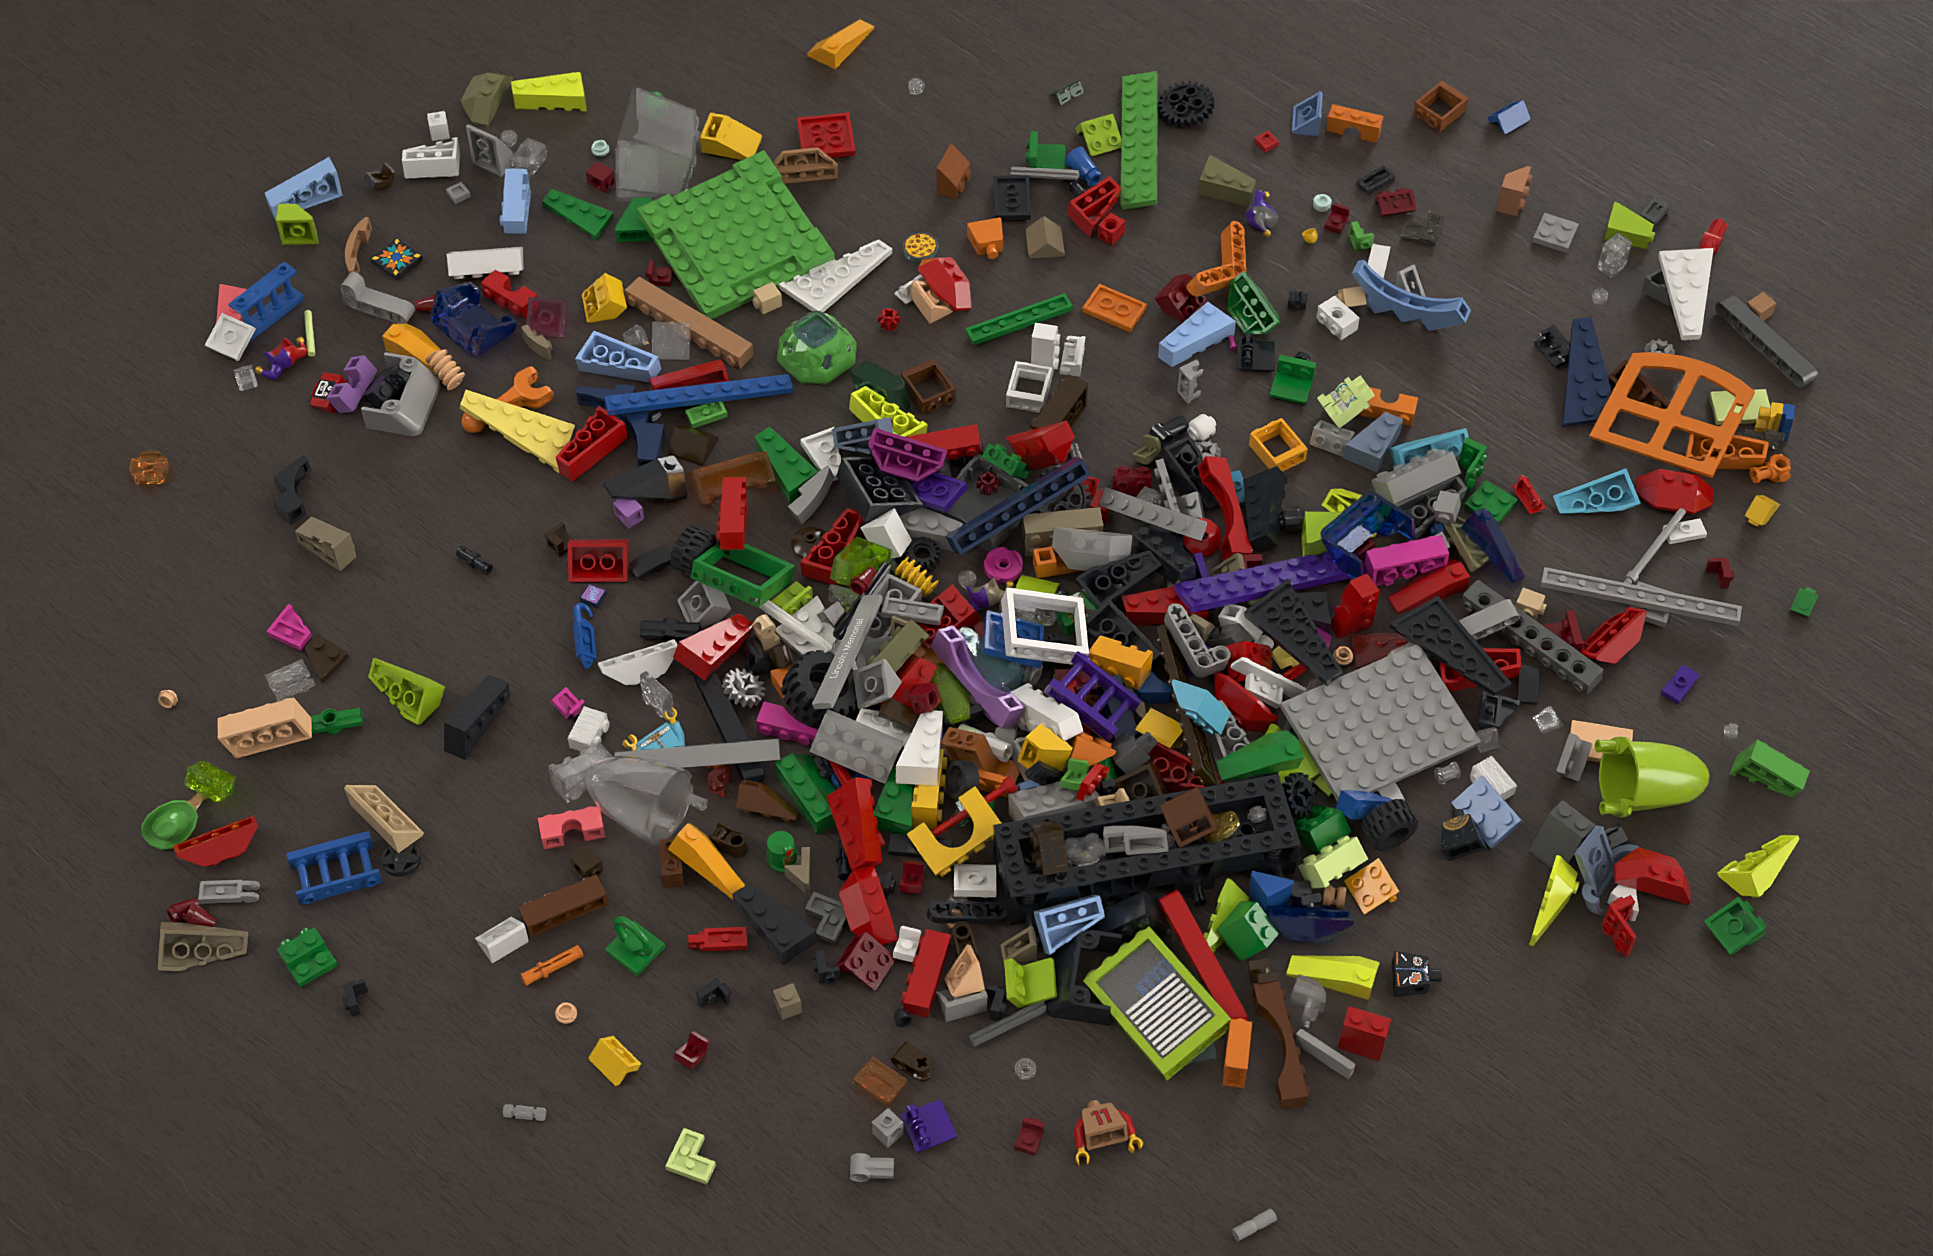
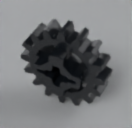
M1304 772L1289 773V776L1284 777L1286 782L1281 784L1284 788L1291 815L1293 817L1308 816V813H1312L1311 807L1316 805L1313 799L1317 798L1314 795L1316 788H1312L1313 780H1308L1309 775H1304Z

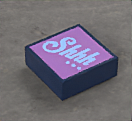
M589 583L580 596V602L598 608L607 595V591Z

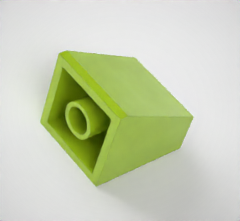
M1305 511L1301 534L1302 555L1306 557L1307 555H1318L1325 551L1350 547V543L1354 542V532L1356 531V520H1352V512Z

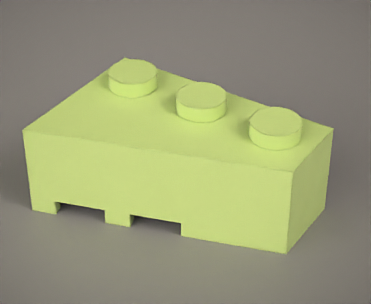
M1344 836L1338 839V844L1333 847L1328 845L1320 850L1321 853L1317 856L1313 854L1303 859L1304 863L1299 865L1298 868L1304 880L1310 881L1311 888L1327 887L1330 885L1328 881L1333 878L1339 879L1342 877V873L1354 869L1368 859L1357 837Z

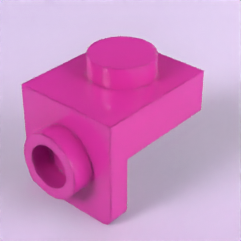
M565 687L550 702L567 719L571 715L573 717L577 716L583 710L581 706L585 701L583 699L579 701Z

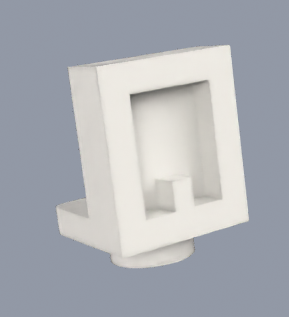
M901 926L899 939L893 951V958L913 962L914 955L917 954L919 949L918 943L921 930Z

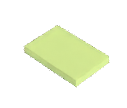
M1766 389L1754 390L1755 394L1740 424L1755 423L1760 406L1770 408ZM1727 391L1709 393L1716 425L1723 424L1736 398ZM1736 405L1733 412L1739 414L1742 407Z

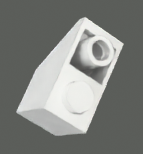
M1235 604L1225 605L1218 616L1220 626L1240 623L1253 640L1258 641L1263 632L1244 617V611L1247 608Z

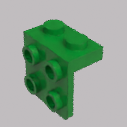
M1031 131L1030 138H1027L1026 149H1030V151H1026V162H1029V167L1065 169V146L1037 144L1038 131Z

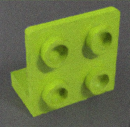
M1113 114L1082 122L1076 127L1078 134L1083 133L1091 157L1121 148L1122 139Z
M1012 958L1004 960L1007 999L1016 1007L1022 1008L1057 997L1055 967L1052 958L1021 966Z

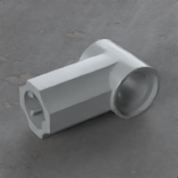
M856 1153L851 1156L850 1179L852 1181L866 1182L870 1178L893 1179L894 1158H871L863 1153Z

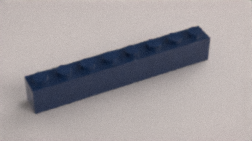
M1075 457L945 537L953 552L961 555L1090 477L1091 474L1083 459Z

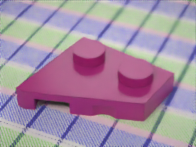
M290 604L285 607L266 631L269 637L299 651L303 649L312 637L311 632L303 624V621L299 615L297 616Z

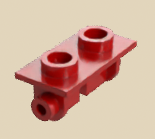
M1521 475L1517 479L1518 483L1511 485L1529 515L1547 508L1529 482L1528 477Z

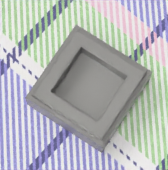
M462 182L446 189L447 195L455 204L471 197L469 190Z

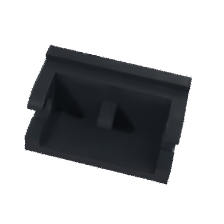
M1555 325L1541 331L1538 335L1542 338L1535 340V346L1555 369L1568 364L1570 352L1568 340Z

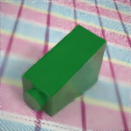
M651 197L632 199L615 228L617 242L653 241L647 228L638 217L637 208L652 202Z

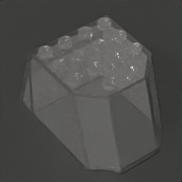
M632 87L615 147L616 201H632L633 198L651 197V200L667 194L673 197L688 190V179L692 178V167L696 165V141H699L700 131L697 130L699 118L696 117L695 109L641 88Z

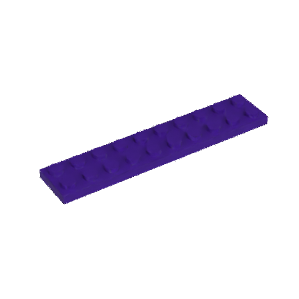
M1343 547L1334 551H1325L1318 555H1307L1306 557L1292 558L1244 570L1174 584V591L1189 611L1194 613L1262 598L1286 579H1289L1293 590H1299L1367 574V568L1350 547Z

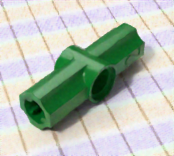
M361 708L342 711L326 709L319 715L310 716L312 734L326 732L334 735L340 732L341 729L363 725Z

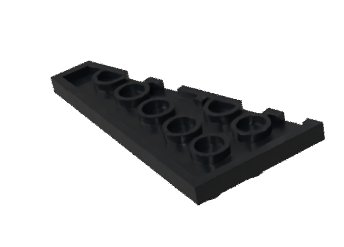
M1439 596L1390 623V629L1413 644L1418 645L1422 650L1495 697L1510 688L1511 682Z

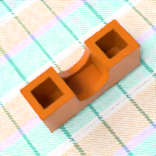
M1332 104L1328 115L1326 131L1343 135L1345 128L1354 127L1360 131V139L1377 143L1382 129L1383 116Z
M1369 387L1375 396L1367 401L1370 407L1366 410L1363 408L1358 415L1378 419L1387 412L1402 418V425L1412 426L1418 397L1400 394L1396 402L1386 403L1380 397L1381 389Z
M1052 546L1033 549V565L1037 578L1083 571L1069 569L1061 557L1054 553Z

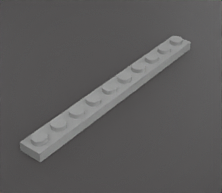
M1544 567L1541 587L1734 626H1739L1742 606L1546 567Z

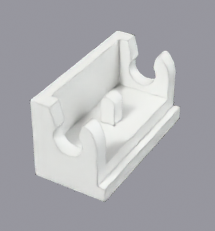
M1068 336L1067 341L1075 343L1069 342L1064 344L1059 374H1070L1080 377L1085 350V336Z

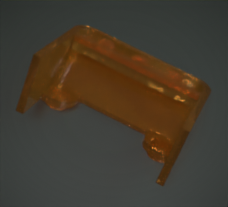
M767 451L749 453L687 472L697 501L702 502V504L711 503L714 501V497L722 495L723 477H746V487L757 485V488L768 486V482L776 481Z

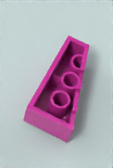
M1442 535L1429 536L1425 539L1410 540L1406 543L1392 544L1387 547L1368 550L1364 565L1367 568V574L1376 586L1382 584L1389 586L1394 584L1393 580L1402 577L1406 580L1412 578L1418 571L1426 573L1447 565L1449 552Z

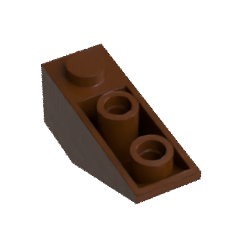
M744 780L739 785L736 808L742 809V812H759L764 817L771 818L777 816L787 822H793L801 814L763 783Z

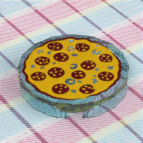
M925 232L913 233L906 237L903 242V253L912 262L915 260L921 263L923 259L936 258L939 250L937 239Z

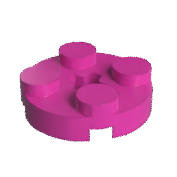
M1006 547L995 548L987 554V558L984 560L985 574L989 579L994 577L998 585L1007 581H1014L1022 575L1023 560L1015 550L1012 552L1007 550ZM1000 563L1008 564L1007 567H1000Z

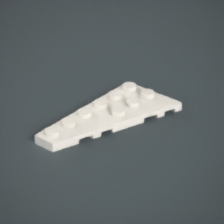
M1713 248L1659 251L1658 258L1681 340H1694L1701 337Z
M816 596L793 614L792 617L834 645L832 652L835 655L842 640L833 637L834 628L827 619L821 621L818 618L817 614L825 608L818 596ZM781 624L776 628L775 633L798 655L801 656L809 651L815 652L820 650L785 625ZM854 661L852 665L853 670L858 669L856 666V661Z

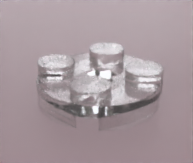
M1095 833L1088 834L1086 837L1069 838L1065 841L1068 863L1071 860L1075 861L1076 865H1089L1099 861L1100 855L1103 854L1105 856L1106 854L1104 841L1099 839L1098 834Z

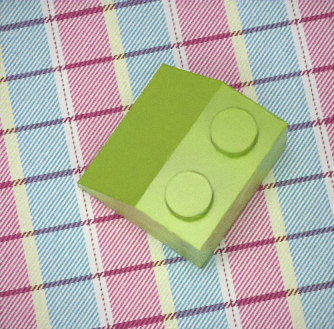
M278 204L276 223L282 245L319 244L311 215L297 204Z

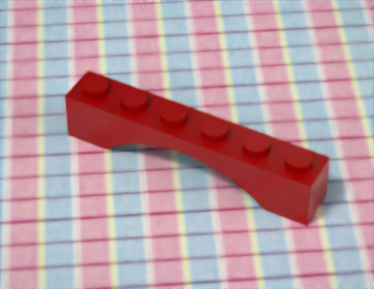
M1206 456L1198 466L1202 483L1216 497L1224 514L1226 524L1225 535L1219 546L1223 561L1237 552L1241 555L1252 554V546L1249 542L1248 531L1244 524L1243 514L1241 513L1239 499L1236 495L1235 484L1231 477L1227 459L1224 457Z

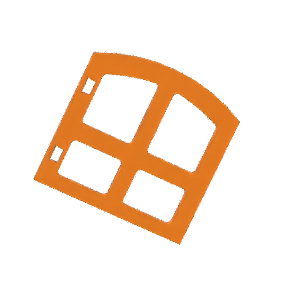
M1633 353L1589 438L1713 478L1755 391L1732 374L1700 360L1667 353ZM1641 369H1666L1685 373L1667 409H1661L1627 398ZM1699 378H1704L1736 397L1721 426L1711 425L1681 415ZM1736 405L1742 407L1739 414L1733 412ZM1619 412H1626L1659 423L1651 441L1645 444L1609 432ZM1679 429L1712 440L1713 444L1705 459L1698 461L1664 450L1663 447L1671 431ZM1713 450L1719 452L1716 459L1710 457Z

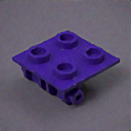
M941 1099L921 1107H915L914 1104L908 1105L906 1107L907 1111L900 1114L916 1153L957 1138V1134Z

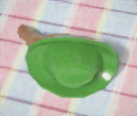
M207 788L199 789L197 794L188 801H171L158 806L150 812L141 824L142 836L150 846L160 850L174 848V845L186 841L196 827L198 819L196 810L201 805V802L208 798L209 792Z

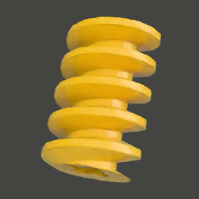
M908 556L897 567L894 575L896 577L901 576V580L907 581V583L921 589L922 597L924 596L925 598L935 589L939 581L936 580L932 583L933 576L930 575L926 578L927 570L919 572L921 565L914 567L916 561L908 562Z

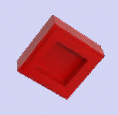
M1266 131L1255 137L1254 143L1261 150L1267 152L1278 146L1279 140L1269 131Z

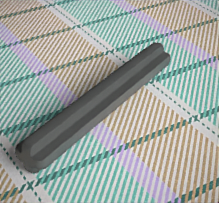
M1045 1002L1032 1004L970 1034V1043L972 1046L980 1045L1047 1011Z

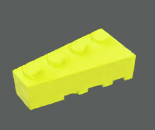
M580 72L511 81L515 109H539V107H545L547 110L565 108V111H572V108L580 109V111H587Z
M867 386L851 393L849 410L862 422L891 418L894 434L908 437L927 433V423L924 421L919 422L914 419L915 416L908 412L906 414L899 410L898 405L886 402L883 396Z

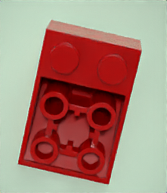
M952 584L930 602V604L944 606L940 625L915 623L929 635L923 642L931 649V644L938 629L954 626L962 635L973 628V624L979 623L981 618Z

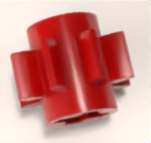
M891 308L881 310V315L877 316L880 328H884L887 331L897 329V324L901 323L898 311Z

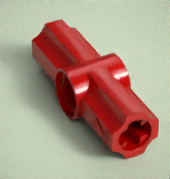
M1720 218L1713 220L1708 231H1705L1699 249L1713 248L1712 258L1715 252H1718L1723 235L1727 229L1728 224L1725 223V220Z

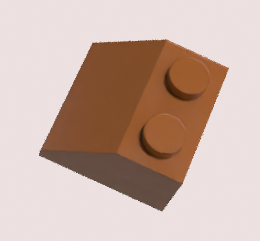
M951 144L936 168L937 193L957 199L959 193L964 191L966 181L970 180L972 171L970 170V162Z

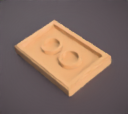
M1576 720L1571 722L1570 733L1578 735L1581 740L1592 743L1587 761H1601L1603 752L1597 753L1594 748L1595 741L1598 739L1611 740L1614 737L1623 736L1632 741L1633 730Z

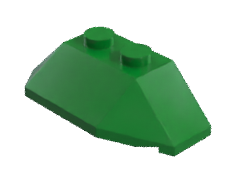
M1245 271L1230 281L1227 309L1244 334L1264 335L1280 323V318L1270 302Z

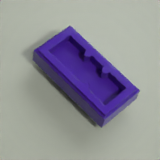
M1682 665L1662 689L1661 695L1679 704L1699 679L1700 674Z

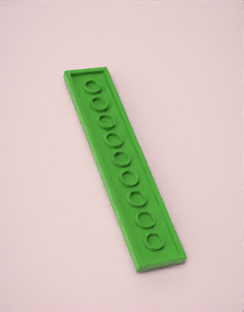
M1156 71L1122 77V210L1157 204L1158 75Z

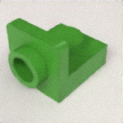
M1358 221L1351 222L1348 235L1354 249L1371 248L1374 234H1364V230L1360 228Z

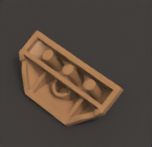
M818 147L782 151L773 162L781 174L784 184L838 178L837 163Z

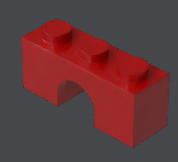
M496 269L481 282L482 293L487 299L495 301L500 307H505L514 315L520 316L523 319H526L539 306L537 294L525 286H522L517 291L509 292L511 290L509 277Z

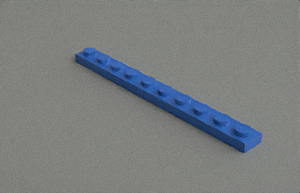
M789 374L611 395L605 396L604 402L608 415L787 394L793 392V386Z

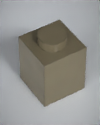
M793 983L773 990L774 1003L782 1020L802 1013L801 1000Z

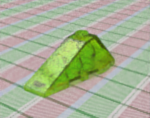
M933 663L937 665V668L930 683H936L942 701L938 704V707L943 711L951 724L969 719V691L948 666L942 663Z

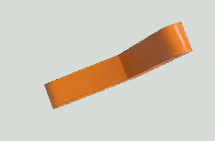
M1232 221L1221 233L1222 266L1197 273L1187 284V290L1193 296H1201L1227 288L1231 280L1241 272H1246L1244 228L1239 222Z

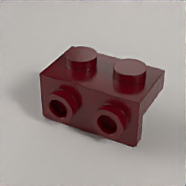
M1128 466L1114 467L1113 490L1131 495H1151L1152 470L1146 467H1138L1137 469L1129 468Z

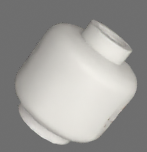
M1201 414L1189 422L1188 434L1194 441H1205L1215 434L1216 422L1213 417Z

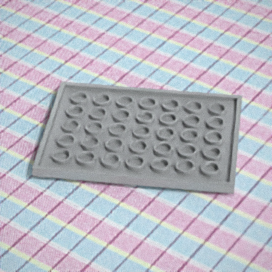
M1416 644L1341 676L1328 686L1323 684L1280 704L1281 710L1337 802L1341 790L1374 793L1474 748L1481 742L1426 654Z

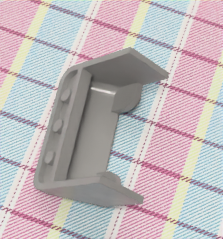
M385 352L384 358L387 368L396 365L399 369H403L410 377L400 400H387L383 403L381 409L361 408L365 426L367 429L417 436L422 433L441 387L440 379L415 357Z

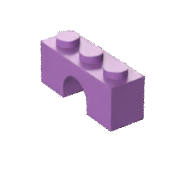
M365 355L351 357L343 370L349 378V384H335L326 398L339 413L353 412L357 408L361 397L365 394L367 387L374 380L378 370Z

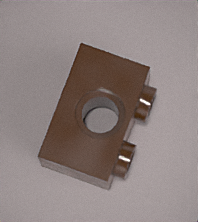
M675 838L659 839L663 888L684 886L683 861L668 850Z

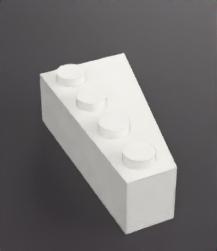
M1027 683L1010 692L1025 707L1017 722L1021 730L1032 732L1041 723L1064 741L1083 732L1079 715L1076 711L1062 703L1058 705L1051 696L1048 698L1044 697L1043 692L1039 689L1034 691L1031 684Z
M933 710L932 712L920 714L896 764V783L937 786L941 751L940 742L943 730V711Z

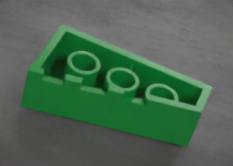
M769 426L755 436L756 451L765 466L770 470L771 476L778 483L779 489L786 496L787 502L790 505L801 496L798 489L815 476L818 471Z

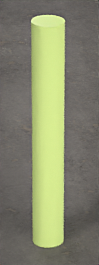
M306 310L304 311L307 350L308 356L313 357L315 356L312 312Z

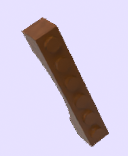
M1279 980L1253 984L1252 997L1256 1013L1272 1026L1283 1048L1284 1068L1276 1085L1280 1110L1306 1106L1307 1099L1311 1096L1309 1084H1305V1068L1299 1062L1301 1057L1299 1045H1295V1029L1289 1023L1291 1014L1289 1007H1285V990L1280 987Z

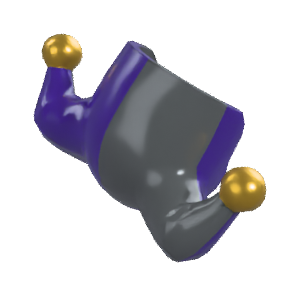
M1257 190L1253 194L1252 204L1246 211V220L1250 226L1262 231L1265 237H1269L1271 235L1270 230L1278 221V213L1264 201V199L1269 198V192Z

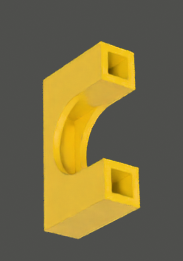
M973 787L958 798L974 823L973 834L966 844L956 848L943 846L935 839L924 822L907 833L908 838L936 877L947 875L952 871L950 867L958 863V865H961L969 859L967 855L973 851L978 853L986 847L985 843L990 839L993 840V825L1002 824L976 787Z

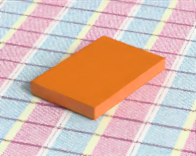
M1099 284L1082 307V312L1131 333L1147 310L1148 304Z

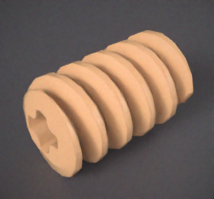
M446 349L442 351L436 350L429 354L425 361L429 363L431 369H434V373L443 381L444 386H447L448 390H453L462 382L465 373L461 372L458 374L461 370L459 366L453 368L456 362H449L452 359L451 355L445 357L448 352Z

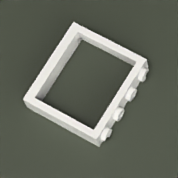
M1006 588L1001 599L1006 656L1074 665L1071 660L1077 651L1087 656L1089 655L1083 598ZM1014 605L1074 613L1077 646L1017 638Z

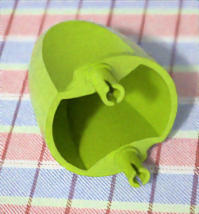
M1623 736L1614 737L1611 740L1598 739L1595 741V751L1597 753L1603 752L1599 769V783L1603 798L1599 805V810L1602 815L1612 814L1615 817H1627L1631 815L1632 811L1688 803L1703 793L1709 783L1710 775L1706 765L1696 755L1683 748L1661 743L1635 742Z

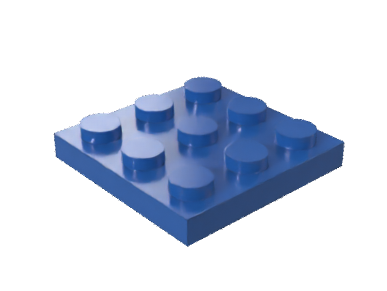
M987 610L984 619L982 653L1040 669L1042 665L1041 660L1006 656L1003 616L1000 613ZM1015 618L1017 638L1043 641L1044 625Z

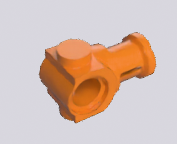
M1783 454L1772 455L1768 458V462L1764 463V466L1750 468V478L1756 484L1764 479L1773 482L1787 481L1791 477L1789 473L1791 470L1790 461Z

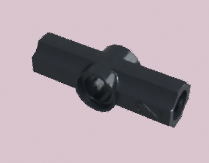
M671 617L664 618L663 621L642 620L639 627L640 638L661 639L664 642L674 639L677 642L701 632V623L680 622L678 619Z

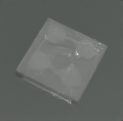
M652 322V354L658 356L659 360H690V323Z
M647 671L643 672L640 675L642 699L647 705L651 704L660 717H664L665 711L668 717H673V712L671 711V708H674L672 694Z

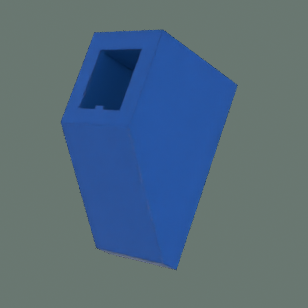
M1152 671L1139 691L1134 689V693L1144 703H1170L1172 701V688L1166 682L1158 679Z

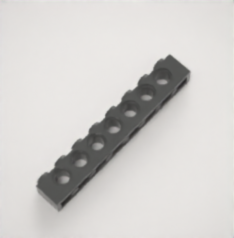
M1477 580L1463 594L1462 605L1468 612L1476 613L1506 599L1480 580ZM1514 606L1520 616L1518 621L1496 632L1505 635L1515 646H1520L1529 656L1541 661L1544 667L1552 669L1562 680L1570 682L1577 691H1582L1588 695L1602 680L1604 669ZM1545 647H1546V648H1549V649H1551V650L1546 651V650H1543L1542 648H1545Z

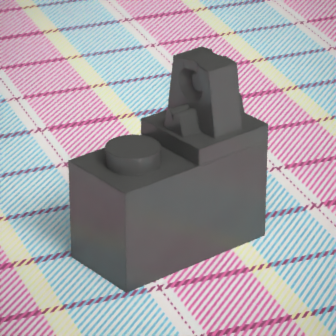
M1123 732L1111 743V748L1116 750L1112 758L1128 774L1140 768L1150 759L1148 753L1158 742L1149 732H1146L1138 739L1133 735L1129 737Z

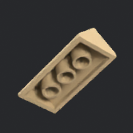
M376 785L345 786L344 789L350 805L398 853L423 836L424 832Z

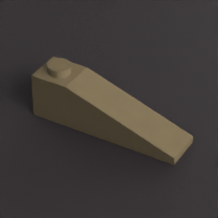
M161 922L158 970L182 971L189 967L205 965L215 960H224L246 954L248 932L187 923Z

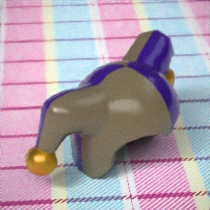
M994 577L987 584L980 587L971 588L968 585L966 586L970 598L969 604L976 612L981 608L987 609L996 603H1001L1005 591L999 589ZM1007 581L1006 587L1013 588L1014 583Z

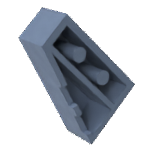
M891 418L833 428L832 434L835 448L872 454L868 444L873 429L877 428L893 433Z

